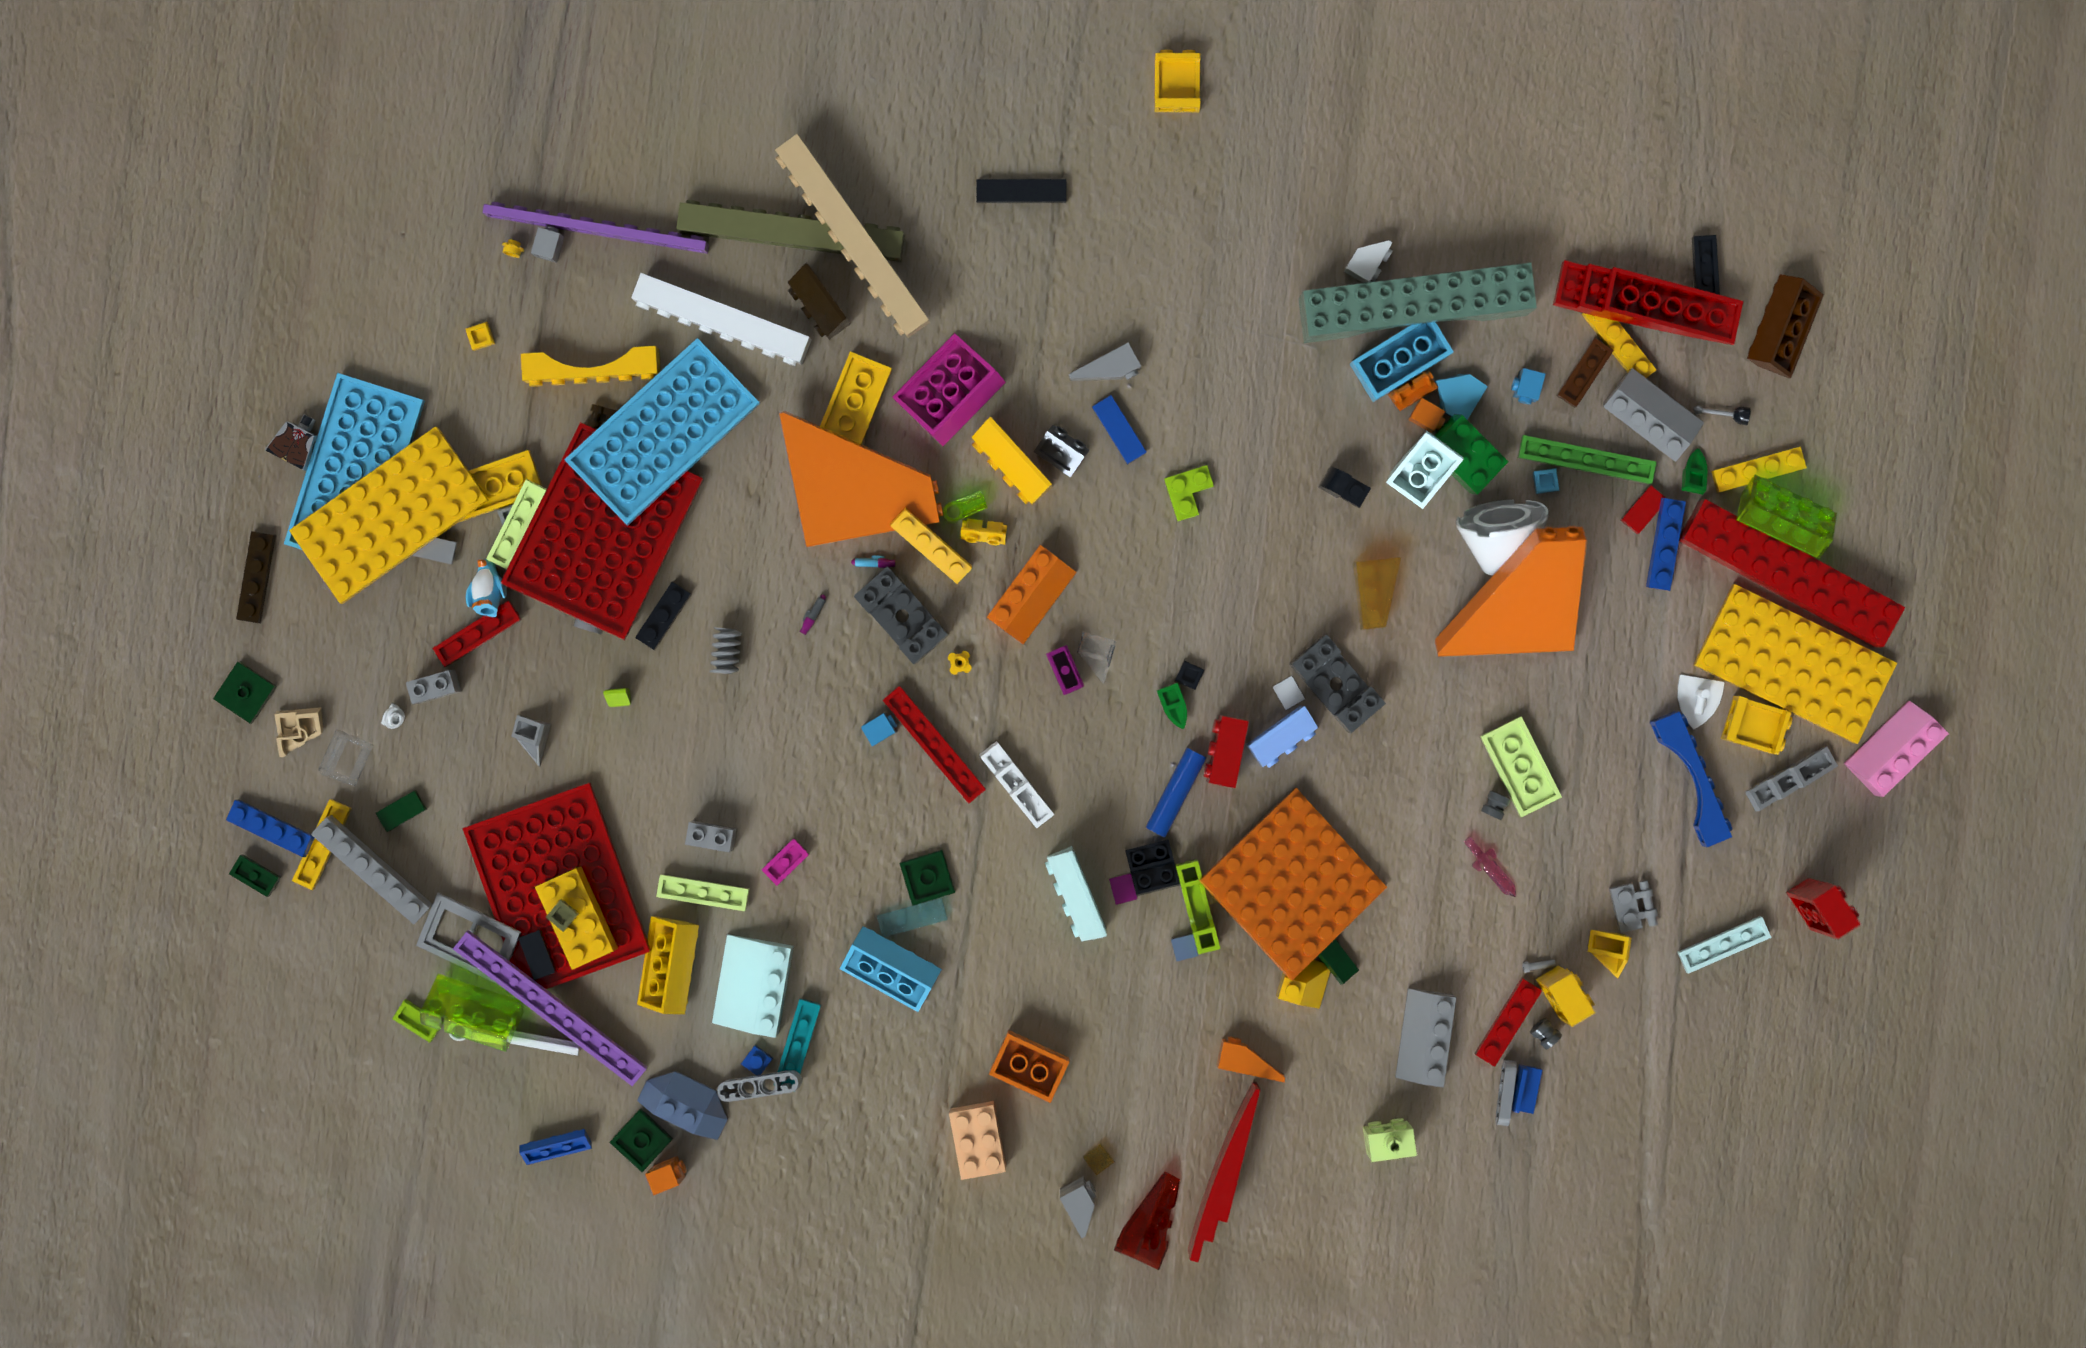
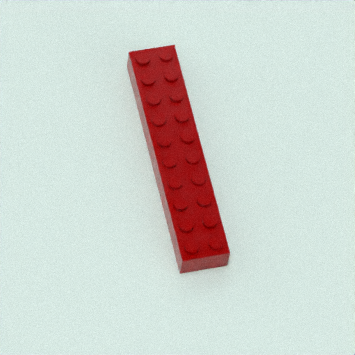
M1706 499L1698 501L1680 534L1679 542L1873 647L1885 646L1906 608Z

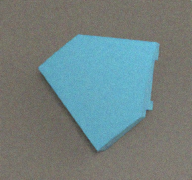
M1457 374V376L1435 380L1439 392V408L1443 409L1445 414L1450 417L1454 414H1460L1467 420L1488 387L1470 374Z

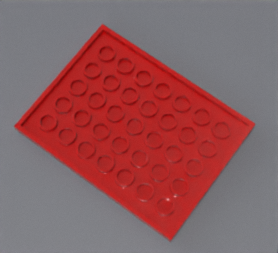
M580 422L500 583L625 641L694 501L703 478L687 471L627 526L564 460L596 431V429Z
M591 782L462 828L495 920L520 931V937L541 929L557 971L535 980L545 989L651 952ZM578 867H582L618 949L572 970L552 924L546 918L547 913L535 887ZM518 940L510 962L533 979Z

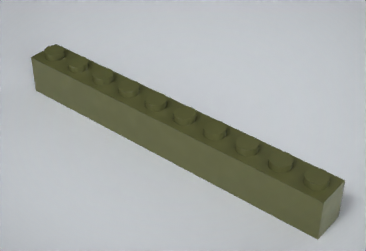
M686 200V203L680 202L676 227L679 233L842 254L841 250L844 249L839 241L835 243L828 234V231L831 229L826 223L822 225L819 220H811V216L799 214L797 218L789 217V214L785 212H775V215L766 214L767 211L763 209H753V212L744 211V207L731 206V209L722 208V205L717 203H709L708 206H704L695 200ZM865 223L863 228L885 259L901 262L905 239L904 232L894 226L880 229L876 224Z

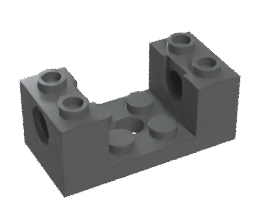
M888 566L854 595V598L874 617L897 643L898 648L915 665L949 636ZM902 609L906 610L909 614L908 620L904 623L899 622L896 618L897 612Z
M1326 634L1321 636L1289 665L1348 733H1352L1386 703L1371 686H1368L1340 654L1341 650ZM1334 677H1338L1342 681V686L1339 690H1333L1330 687V680Z

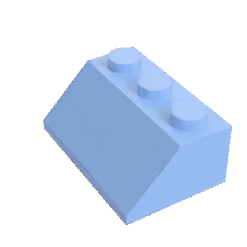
M1300 705L1247 743L1246 746L1261 767L1267 765L1270 768L1279 761L1278 756L1285 752L1288 755L1298 747L1296 743L1302 739L1306 742L1315 736L1314 730L1318 726L1306 707Z

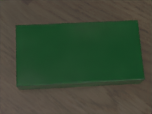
M415 790L376 812V815L385 831L389 832L426 811L427 808Z
M1336 939L1318 955L1340 985L1344 984L1359 971Z

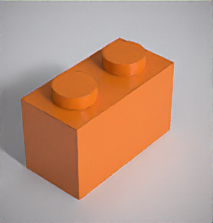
M678 1156L653 1165L645 1176L653 1195L678 1186L686 1177L685 1173H687L684 1162L682 1160L679 1161Z

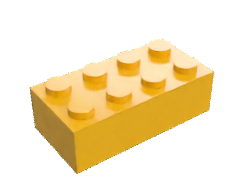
M578 867L535 887L547 915L560 899H563L579 913L564 932L551 922L572 970L618 949L582 867Z

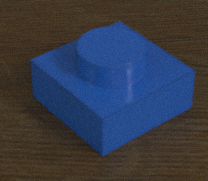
M755 1045L741 1065L755 1075H761L773 1057Z

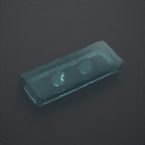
M942 898L877 915L882 937L948 920Z

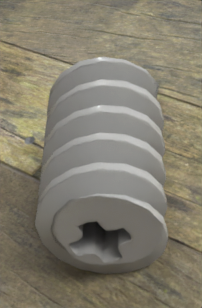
M714 627L720 633L713 634V637L718 639L719 642L712 643V646L717 648L718 651L711 653L717 660L710 662L711 665L716 666V669L710 670V672L732 674L739 671V668L733 666V664L739 662V659L733 657V655L740 653V650L734 648V646L741 644V641L735 639V637L741 636L742 633L736 629Z

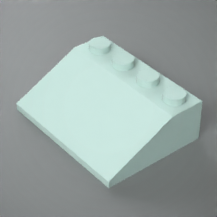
M1068 847L1047 856L1046 868L1049 875L1054 874L1057 882L1053 885L1058 896L1063 895L1065 903L1062 904L1066 916L1072 917L1074 924L1070 926L1075 938L1080 937L1081 941L1106 937V927L1073 847Z
M727 934L712 1023L751 1034L776 1038L780 1029L794 946Z

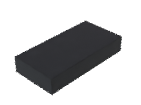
M541 929L518 938L534 980L557 972Z

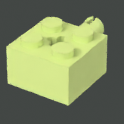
M1403 1118L1392 1119L1390 1123L1381 1124L1380 1121L1369 1122L1368 1126L1363 1127L1366 1154L1371 1162L1417 1156L1414 1130L1409 1122L1404 1121Z

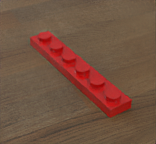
M901 686L897 687L882 700L968 804L986 790Z

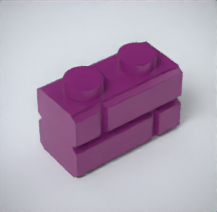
M1067 645L1046 654L1063 695L1085 687Z

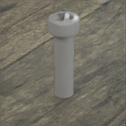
M1555 960L1533 963L1526 961L1523 962L1522 967L1524 973H1529L1530 970L1556 967Z

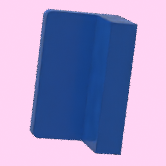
M1518 1065L1512 1103L1513 1112L1519 1113L1521 1111L1534 1114L1542 1075L1541 1068Z

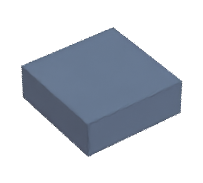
M1193 934L1171 939L1176 961L1198 956Z

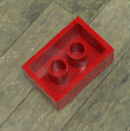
M1219 715V720L1214 719L1212 732L1216 733L1214 742L1210 741L1208 754L1211 755L1210 764H1205L1203 774L1207 778L1206 781L1208 783L1236 788L1249 721Z

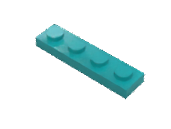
M802 998L799 999L777 1072L795 1070L801 1075L822 1004ZM789 1077L787 1080L781 1081V1085L784 1083H791L793 1085L795 1080H791Z

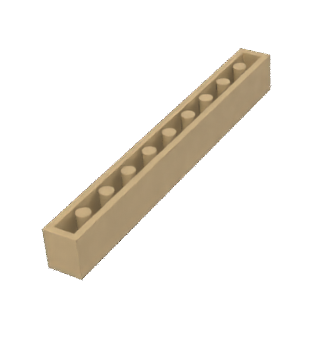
M798 134L776 148L775 151L778 154L775 158L782 169L787 167L790 171L789 179L796 188L798 186L802 188L804 194L801 196L808 206L813 204L817 209L815 216L822 225L826 223L831 230L828 231V234L835 243L838 241L844 248L841 252L847 261L853 260L857 266L854 271L861 280L865 278L870 286L867 289L874 299L880 298L883 303L880 307L887 317L892 315L896 321L893 326L900 336L905 334L909 338L928 325L930 322Z

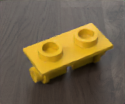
M967 518V520L962 521V540L970 543L987 542L995 546L1005 545L1007 525H1003V522L987 521V528H982L983 520Z

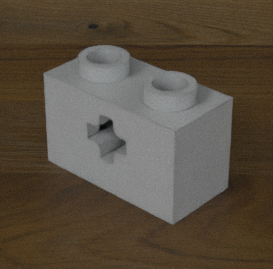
M447 670L406 682L412 704H420L462 692L456 670Z
M691 821L688 824L685 845L731 852L733 851L737 829Z

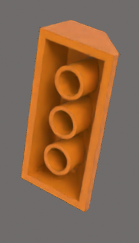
M1040 545L987 618L1024 644L1077 572Z

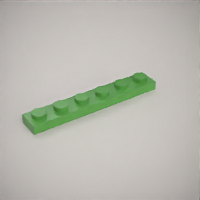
M1523 435L1521 438L1518 458L1646 484H1652L1657 463L1656 461Z

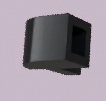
M1335 467L1328 469L1318 488L1336 498L1340 497L1357 508L1361 507L1371 490L1370 487L1354 479L1350 474Z

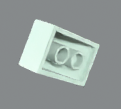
M1426 431L1393 468L1386 483L1423 509L1462 462L1464 457Z

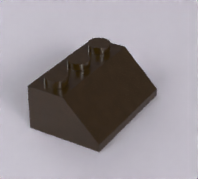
M808 263L804 264L787 282L791 287L788 289V292L795 301L800 299L804 306L801 310L808 319L814 318L817 323L814 328L821 337L826 335L830 340L851 325Z

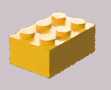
M1558 965L1536 978L1538 985L1557 1017L1569 1026L1573 1027L1595 1014L1592 1008L1595 1004L1588 993L1585 994L1580 987L1583 986V983L1577 974Z

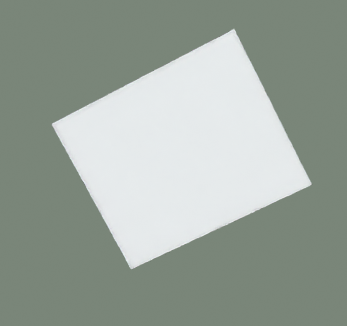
M1292 676L1273 686L1285 710L1305 699Z

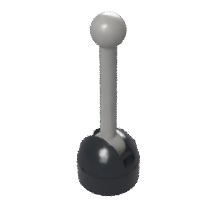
M1700 405L1694 407L1696 414L1709 413L1731 416L1740 425H1748L1751 411L1750 407H1739L1734 412L1706 409Z

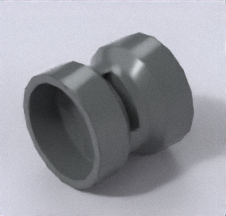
M1490 791L1487 796L1488 802L1483 805L1481 811L1502 820L1504 816L1503 811L1511 800Z
M1547 1018L1540 1020L1530 1030L1533 1037L1538 1038L1541 1041L1540 1044L1546 1050L1555 1045L1562 1037V1034L1557 1029L1552 1028L1551 1022Z

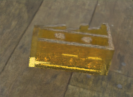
M1401 557L1353 563L1360 630L1386 627Z

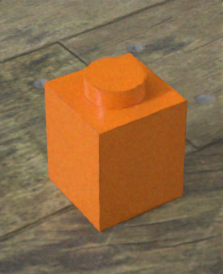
M1421 398L1408 420L1432 433L1435 429L1440 430L1446 420L1443 417L1445 411Z

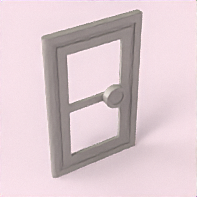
M437 893L416 946L496 983L454 951L453 948L433 939L443 913L446 909L473 922L470 932L473 934L477 925H480L505 937L499 954L508 961L512 957L521 932L441 893Z

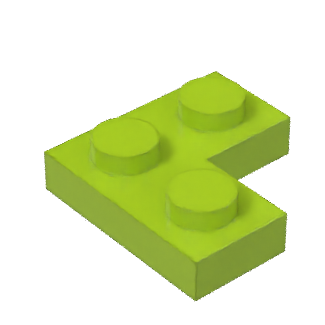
M1207 465L1164 478L1177 522L1198 516L1199 512L1193 493L1214 487Z

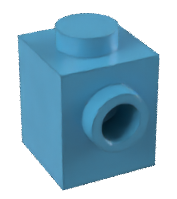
M1525 368L1520 370L1518 378L1515 377L1512 383L1513 397L1519 398L1518 402L1528 405L1538 401L1545 373Z

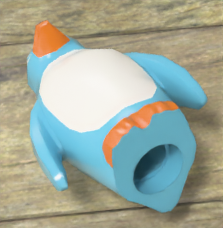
M487 559L478 560V571L466 590V604L468 607L472 606L473 610L480 615L496 617L500 599L507 596V587L500 583L502 578L497 571L495 563Z

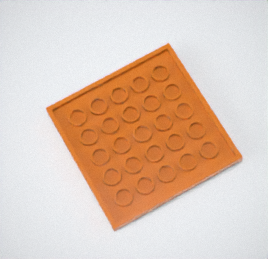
M1294 788L1199 880L1289 980H1294L1387 888L1297 788Z

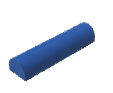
M1186 747L1145 826L1147 829L1160 836H1167L1206 757Z

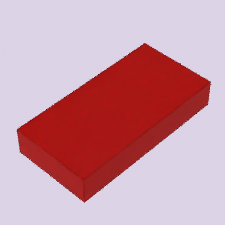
M1650 485L1620 520L1636 534H1639L1659 511L1661 498L1666 497Z

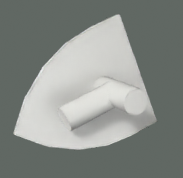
M1679 675L1677 693L1679 707L1693 730L1704 724L1714 714L1720 704L1725 682Z

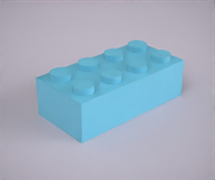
M1436 322L1413 324L1353 360L1350 366L1372 402H1375L1447 358L1454 351Z

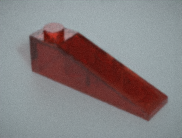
M1167 1172L1161 1175L1123 1227L1114 1251L1157 1270L1160 1269L1168 1249L1169 1241H1166L1168 1228L1172 1227L1173 1221L1169 1219L1171 1209L1176 1205L1180 1183L1179 1178Z

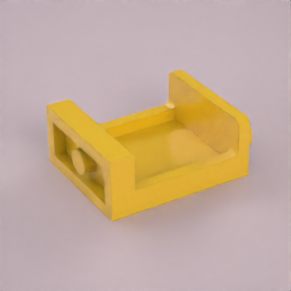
M1167 49L1160 50V53H1155L1154 112L1200 111L1201 53H1196L1195 50H1183L1182 53H1173V50Z
M1733 696L1721 739L1779 755V752L1783 751L1786 744L1785 732L1789 730L1792 724L1791 711L1748 700V698L1742 696Z

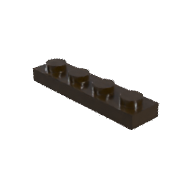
M251 531L236 620L261 623L276 535Z

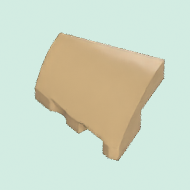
M322 707L276 711L275 713L279 757L286 756L287 753L297 747H301L307 741L314 739L323 732Z

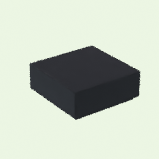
M1184 660L1175 681L1196 690L1204 669Z

